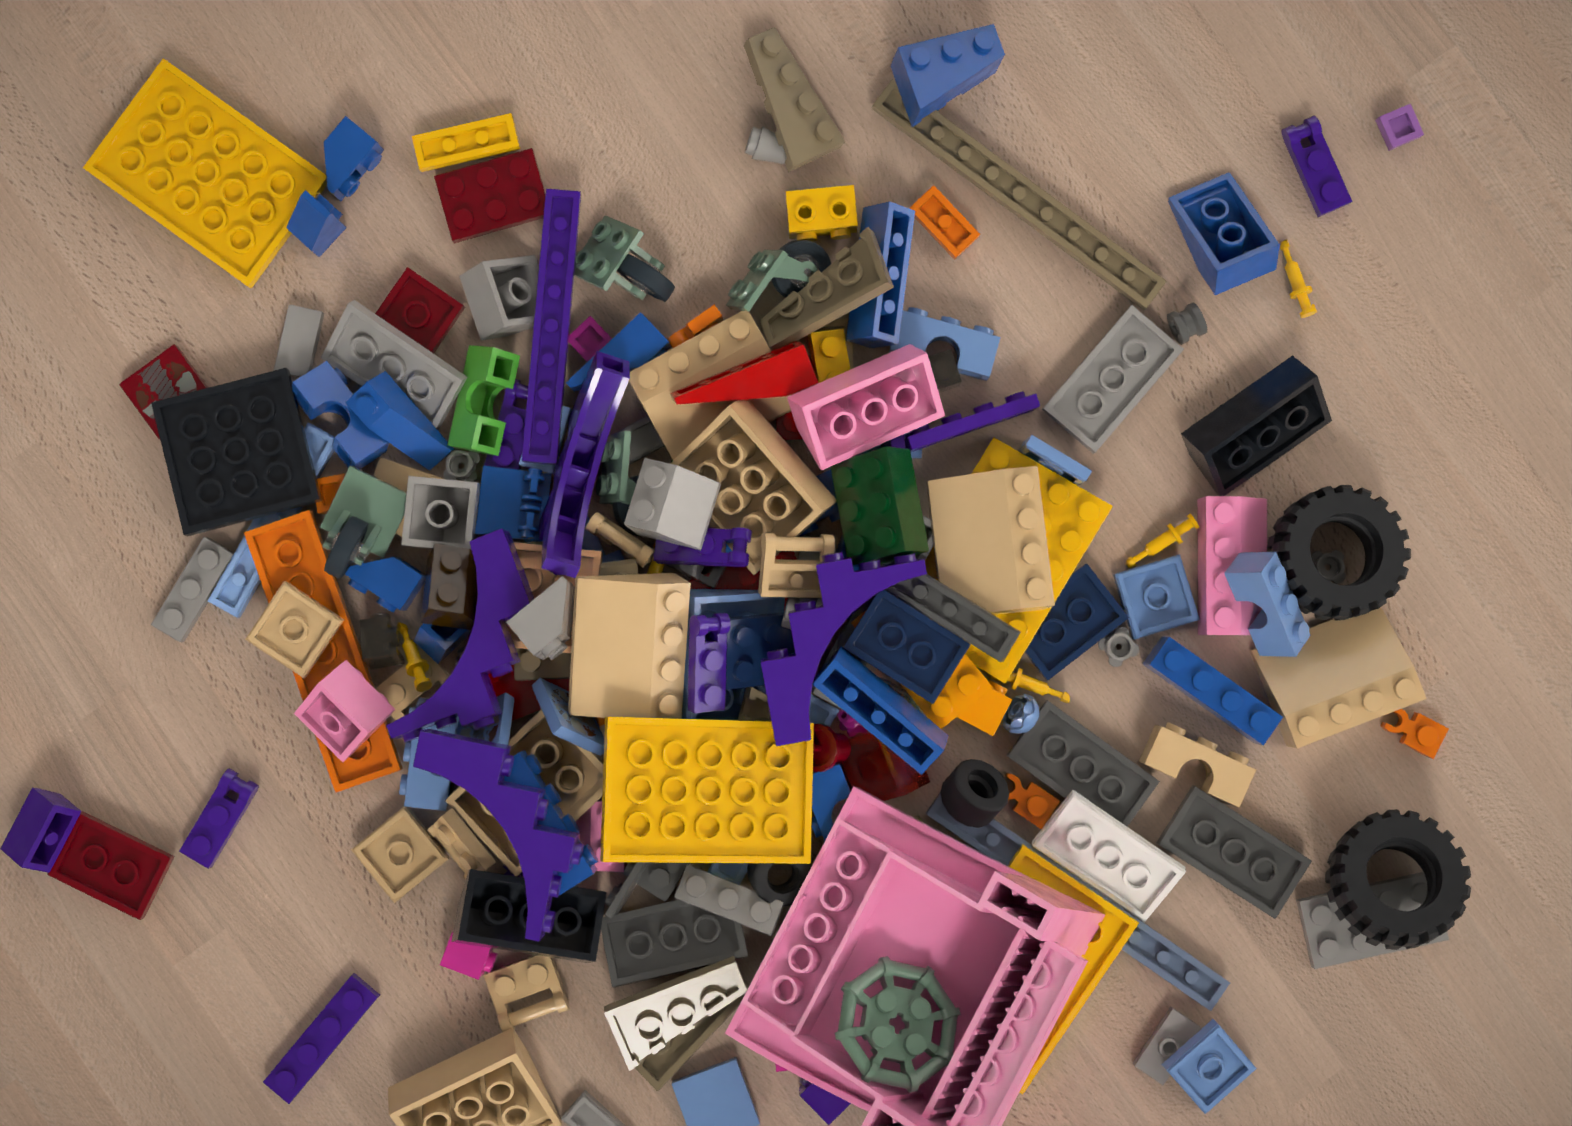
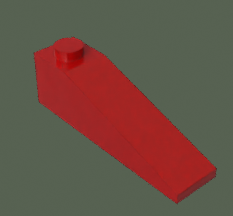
M795 341L670 393L677 405L786 397L818 384V380L804 344Z

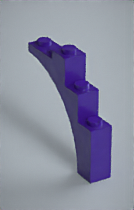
M599 351L595 353L569 416L568 437L559 456L558 465L554 468L553 490L542 513L539 525V539L543 540L541 568L549 570L555 575H566L572 578H576L581 565L584 529L602 454L617 409L630 379L629 361Z
M502 528L469 541L476 565L478 598L475 621L466 649L452 674L432 697L411 713L386 725L391 739L403 738L404 743L418 739L420 731L436 725L437 730L456 724L457 716L462 726L473 725L474 730H479L494 724L493 717L503 714L488 674L491 673L493 678L505 675L513 671L511 665L521 662L506 622L534 600L509 531Z
M843 552L822 555V562L815 563L823 605L816 606L815 600L795 603V610L788 611L795 653L789 654L788 648L768 651V658L761 659L776 746L811 740L809 708L812 684L820 659L834 633L853 611L875 594L900 581L927 574L923 558L916 559L915 553L894 557L895 563L882 566L880 560H872L859 563L860 570L853 571L851 557L843 558Z
M433 729L420 731L413 767L438 774L464 788L487 807L505 830L517 853L526 885L528 913L525 939L539 942L544 937L545 932L551 933L554 924L555 911H550L553 897L558 898L562 885V876L557 875V873H569L573 869L574 864H580L584 844L578 843L580 833L539 825V820L544 821L548 811L549 800L544 799L546 789L504 781L505 776L510 777L514 764V756L509 755L510 745Z

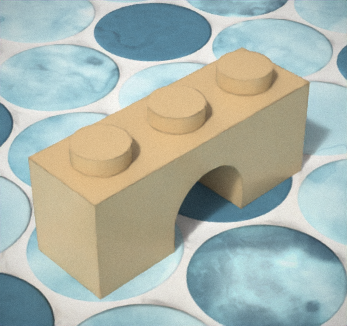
M1167 722L1165 728L1159 725L1154 726L1138 762L1168 776L1177 778L1181 767L1187 761L1198 759L1206 769V779L1201 790L1240 808L1256 772V769L1247 766L1248 758L1232 751L1229 752L1228 756L1215 751L1218 746L1217 744L1202 737H1198L1196 742L1184 737L1185 729Z

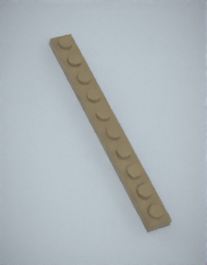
M894 79L890 81L872 105V110L1143 310L1147 309L1167 282L936 110L912 127Z

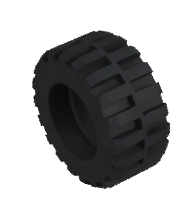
M1339 485L1336 488L1327 486L1313 493L1311 492L1291 504L1283 511L1284 515L1277 519L1273 526L1275 534L1269 537L1267 547L1272 549V552L1277 553L1281 565L1286 571L1287 583L1290 590L1297 597L1298 606L1302 613L1308 614L1312 612L1315 618L1322 620L1334 618L1335 621L1346 620L1379 609L1387 603V598L1395 596L1400 590L1398 582L1406 579L1409 571L1403 564L1411 559V549L1404 548V541L1409 539L1407 529L1400 530L1397 522L1401 520V517L1397 511L1392 513L1387 511L1386 507L1389 503L1381 496L1372 499L1370 498L1372 492L1362 487L1354 491L1351 485ZM1337 522L1354 531L1362 542L1365 551L1364 569L1359 579L1351 584L1338 585L1324 578L1314 566L1310 553L1311 538L1314 531L1324 523Z
M1398 809L1387 810L1382 815L1378 812L1368 815L1363 821H1358L1340 838L1327 861L1330 864V868L1325 872V882L1331 886L1327 896L1330 903L1336 902L1338 910L1334 913L1340 921L1345 918L1351 924L1348 928L1355 936L1360 933L1367 937L1366 942L1371 945L1377 946L1382 943L1385 944L1386 949L1398 950L1401 947L1412 949L1424 943H1429L1455 925V920L1460 918L1466 909L1465 904H1463L1464 901L1470 898L1471 887L1466 885V880L1471 877L1470 866L1462 865L1461 860L1466 857L1462 847L1455 849L1450 842L1455 837L1448 830L1444 833L1440 832L1436 828L1439 822L1430 817L1425 821L1419 820L1420 814L1418 812L1408 810L1404 815H1401ZM1382 849H1392L1407 854L1418 863L1427 881L1426 900L1420 907L1412 911H1400L1387 906L1376 897L1367 879V863L1373 854Z

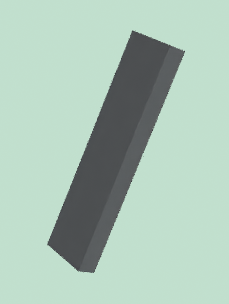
M928 574L900 581L884 589L999 662L1005 660L1021 631Z

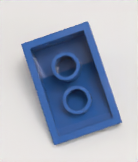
M1230 172L1168 198V203L1198 271L1214 295H1218L1277 269L1280 244Z

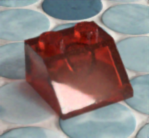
M869 731L848 738L851 745L850 755L846 761L840 762L850 791L853 786L858 787L878 799L886 801L907 795L930 783L927 771L921 775Z

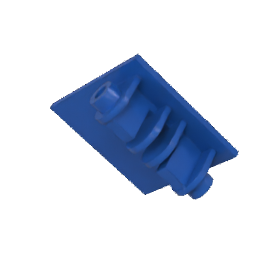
M483 466L475 534L486 535L503 528L510 532L512 538L543 541L539 539L540 518L549 499L552 474L542 473V470L529 468L528 471Z

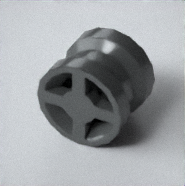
M1194 302L1186 305L1185 309L1181 312L1173 311L1167 314L1170 330L1176 341L1181 345L1188 342L1191 336H1202L1207 333L1208 329L1205 318Z

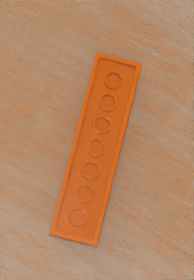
M307 510L244 532L268 603H270L282 583L287 581L345 619L307 677L303 678L293 671L303 702L316 685L345 660L358 669L374 687L337 579L324 571L328 554L326 549L322 547L324 542L313 511ZM387 721L344 762L316 736L335 793L403 769L394 741L388 732Z

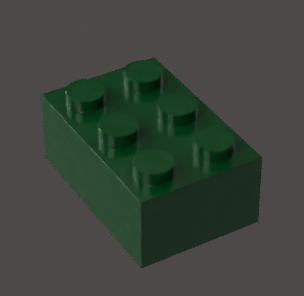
M883 447L831 466L846 555L851 557L853 567H860L859 563L872 560H880L882 565L895 561L894 557L912 553L918 555L929 551L910 449Z

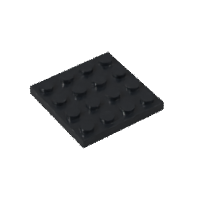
M287 368L151 403L183 535L188 537L322 501L298 403L292 390L290 371Z

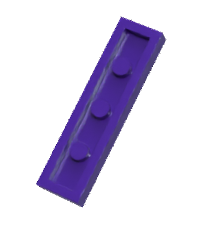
M1024 391L1005 397L1006 404L994 407L993 403L989 402L973 408V415L962 418L961 413L947 416L941 419L943 425L930 429L929 424L923 425L910 431L911 436L904 439L905 449H910L911 452L1032 412L1040 407L1037 394L1025 396Z
M353 973L263 1083L290 1104L380 994Z

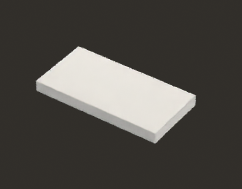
M1074 790L1070 792L1032 840L1034 848L1144 923L1186 873L1185 866Z

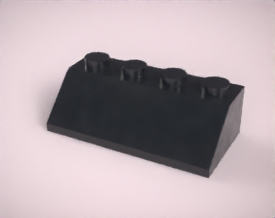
M1292 355L1181 433L1190 457L1218 496H1225L1330 423L1332 419L1318 376Z
M469 869L457 907L451 942L583 963L596 962L607 892L574 886L559 895L558 898L553 897L550 911H555L554 924L551 933L545 932L544 937L538 942L525 939L528 907L524 878Z

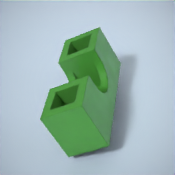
M469 345L463 374L468 378L458 394L447 446L499 456L506 422L495 419L493 404L501 390L514 388L520 355L495 347Z

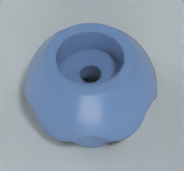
M1028 694L1013 697L1011 705L1003 717V727L1008 732L1015 734L1026 733L1032 729L1038 721L1040 714L1036 699Z

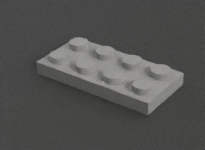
M355 300L347 304L321 356L322 360L328 361L331 366L338 368L344 375L361 386L368 380L386 371L438 431L468 378Z
M1131 305L1042 410L1094 454L1184 348Z
M1424 872L1369 884L1373 893L1380 901L1400 911L1417 909L1423 904L1427 896V881ZM1327 893L1296 900L1310 964L1314 969L1406 949V947H1401L1398 950L1386 949L1385 944L1382 943L1374 946L1366 942L1367 937L1360 933L1355 936L1348 930L1351 924L1345 918L1340 921L1334 913L1338 910L1336 902H1329ZM1448 932L1420 946L1449 940Z

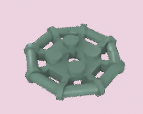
M888 956L880 957L878 963L851 982H845L842 986L843 999L838 1032L834 1034L836 1040H840L862 1074L861 1079L865 1082L873 1081L904 1088L909 1093L916 1092L921 1084L949 1064L953 1056L957 1018L961 1013L960 1009L954 1006L934 976L935 970L931 967L922 968L892 961ZM893 976L914 980L915 982L911 989L894 986ZM880 979L883 989L870 998L863 990ZM925 988L939 1007V1011L932 1013L930 1003L920 995ZM856 1004L863 1007L860 1027H853ZM897 1015L901 1017L905 1024V1028L901 1029L899 1034L895 1033L894 1026L889 1025V1020L896 1018ZM943 1020L940 1045L938 1046L931 1042L934 1022ZM862 1036L864 1041L867 1040L871 1045L872 1049L870 1050L873 1056L870 1060L857 1042L856 1037ZM925 1051L932 1058L915 1070L911 1060ZM883 1060L900 1063L901 1072L880 1068Z

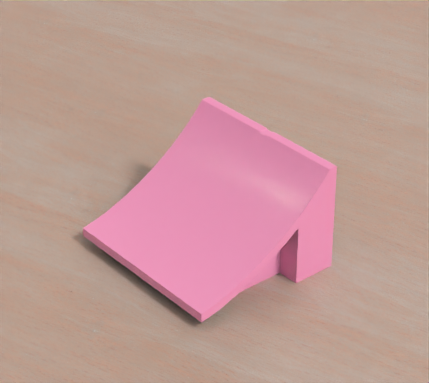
M853 786L725 1034L799 1077L868 1111L861 1126H1002L1088 960L1081 956L1082 954L1085 955L1089 947L1087 945L1093 940L1099 928L1098 924L1102 922L1105 914L982 854L868 792ZM888 956L892 961L922 968L931 967L935 970L934 976L954 1006L960 1009L961 1015L957 1018L953 1056L949 1064L921 1084L916 1092L909 1093L907 1089L873 1081L865 1082L861 1079L862 1074L840 1040L835 1038L834 1033L838 1032L843 999L842 986L845 982H851L878 963L880 957ZM893 976L894 986L911 989L915 982L914 980ZM880 979L863 990L870 998L883 989ZM925 988L920 995L930 1003L932 1013L939 1011V1007ZM856 1004L853 1027H860L863 1007ZM897 1015L896 1018L889 1020V1025L895 1027V1033L899 1034L900 1030L905 1028V1024L900 1016ZM943 1020L934 1022L931 1042L938 1046L940 1045ZM862 1036L856 1037L857 1042L870 1060L873 1056L870 1050L872 1049L871 1045L867 1040L864 1041ZM925 1051L911 1060L914 1069L917 1070L932 1057ZM883 1060L880 1068L901 1072L900 1063Z

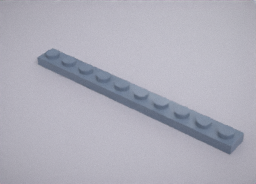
M940 793L927 810L926 814L984 855L1006 866L1009 865V862L1020 846L1024 844L1133 917L1139 924L1122 950L1208 1010L1212 1011L1229 986L1230 982L1047 857L995 819L988 825L979 828L966 826L956 821L947 812L942 803Z

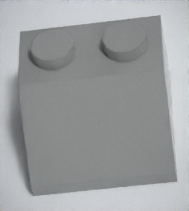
M535 255L482 261L459 276L481 341L507 337L534 328L539 265Z
M644 458L624 525L640 536L701 550L721 484L680 466Z
M408 476L401 545L433 548L434 544H441L471 550L469 541L479 538V534H475L481 484L478 482Z
M563 576L506 622L532 655L542 660L547 657L553 660L568 647L565 642L571 638L575 587Z

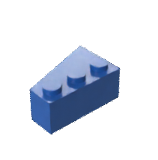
M994 24L897 48L890 67L912 127L920 123L924 117L933 111H938L946 106L947 102L956 96L963 95L996 73L1005 53Z

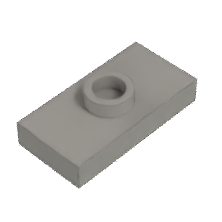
M1170 1007L1134 1060L1133 1065L1164 1085L1170 1074L1161 1064L1200 1031L1201 1027L1173 1007Z

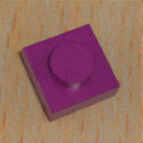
M589 316L569 335L568 343L588 362L595 355L596 351H600L612 338Z

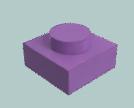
M1411 104L1382 115L1375 120L1388 151L1419 139L1424 135Z

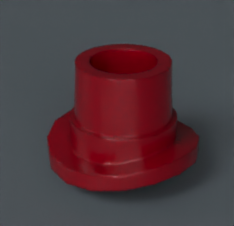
M814 724L813 772H825L836 763L847 760L850 755L851 745L845 734L835 733L831 727L825 724Z

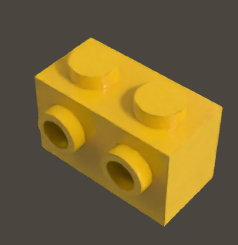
M854 185L786 191L789 239L797 238V240L814 242L817 241V236L831 235V239L841 240L850 238L851 233H857L858 221Z

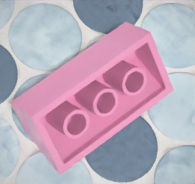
M911 344L787 397L796 427L821 470L945 416L928 354Z
M1205 496L1197 499V523L1200 527L1197 529L1198 615L1200 618L1198 620V635H1250L1248 628L1262 608L1249 601H1236L1224 573L1239 553L1267 552V499L1242 496Z

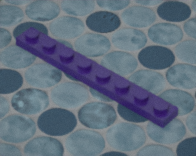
M546 189L522 462L558 465L581 191Z

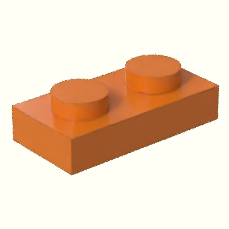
M934 185L909 208L915 210V219L954 260L981 235Z

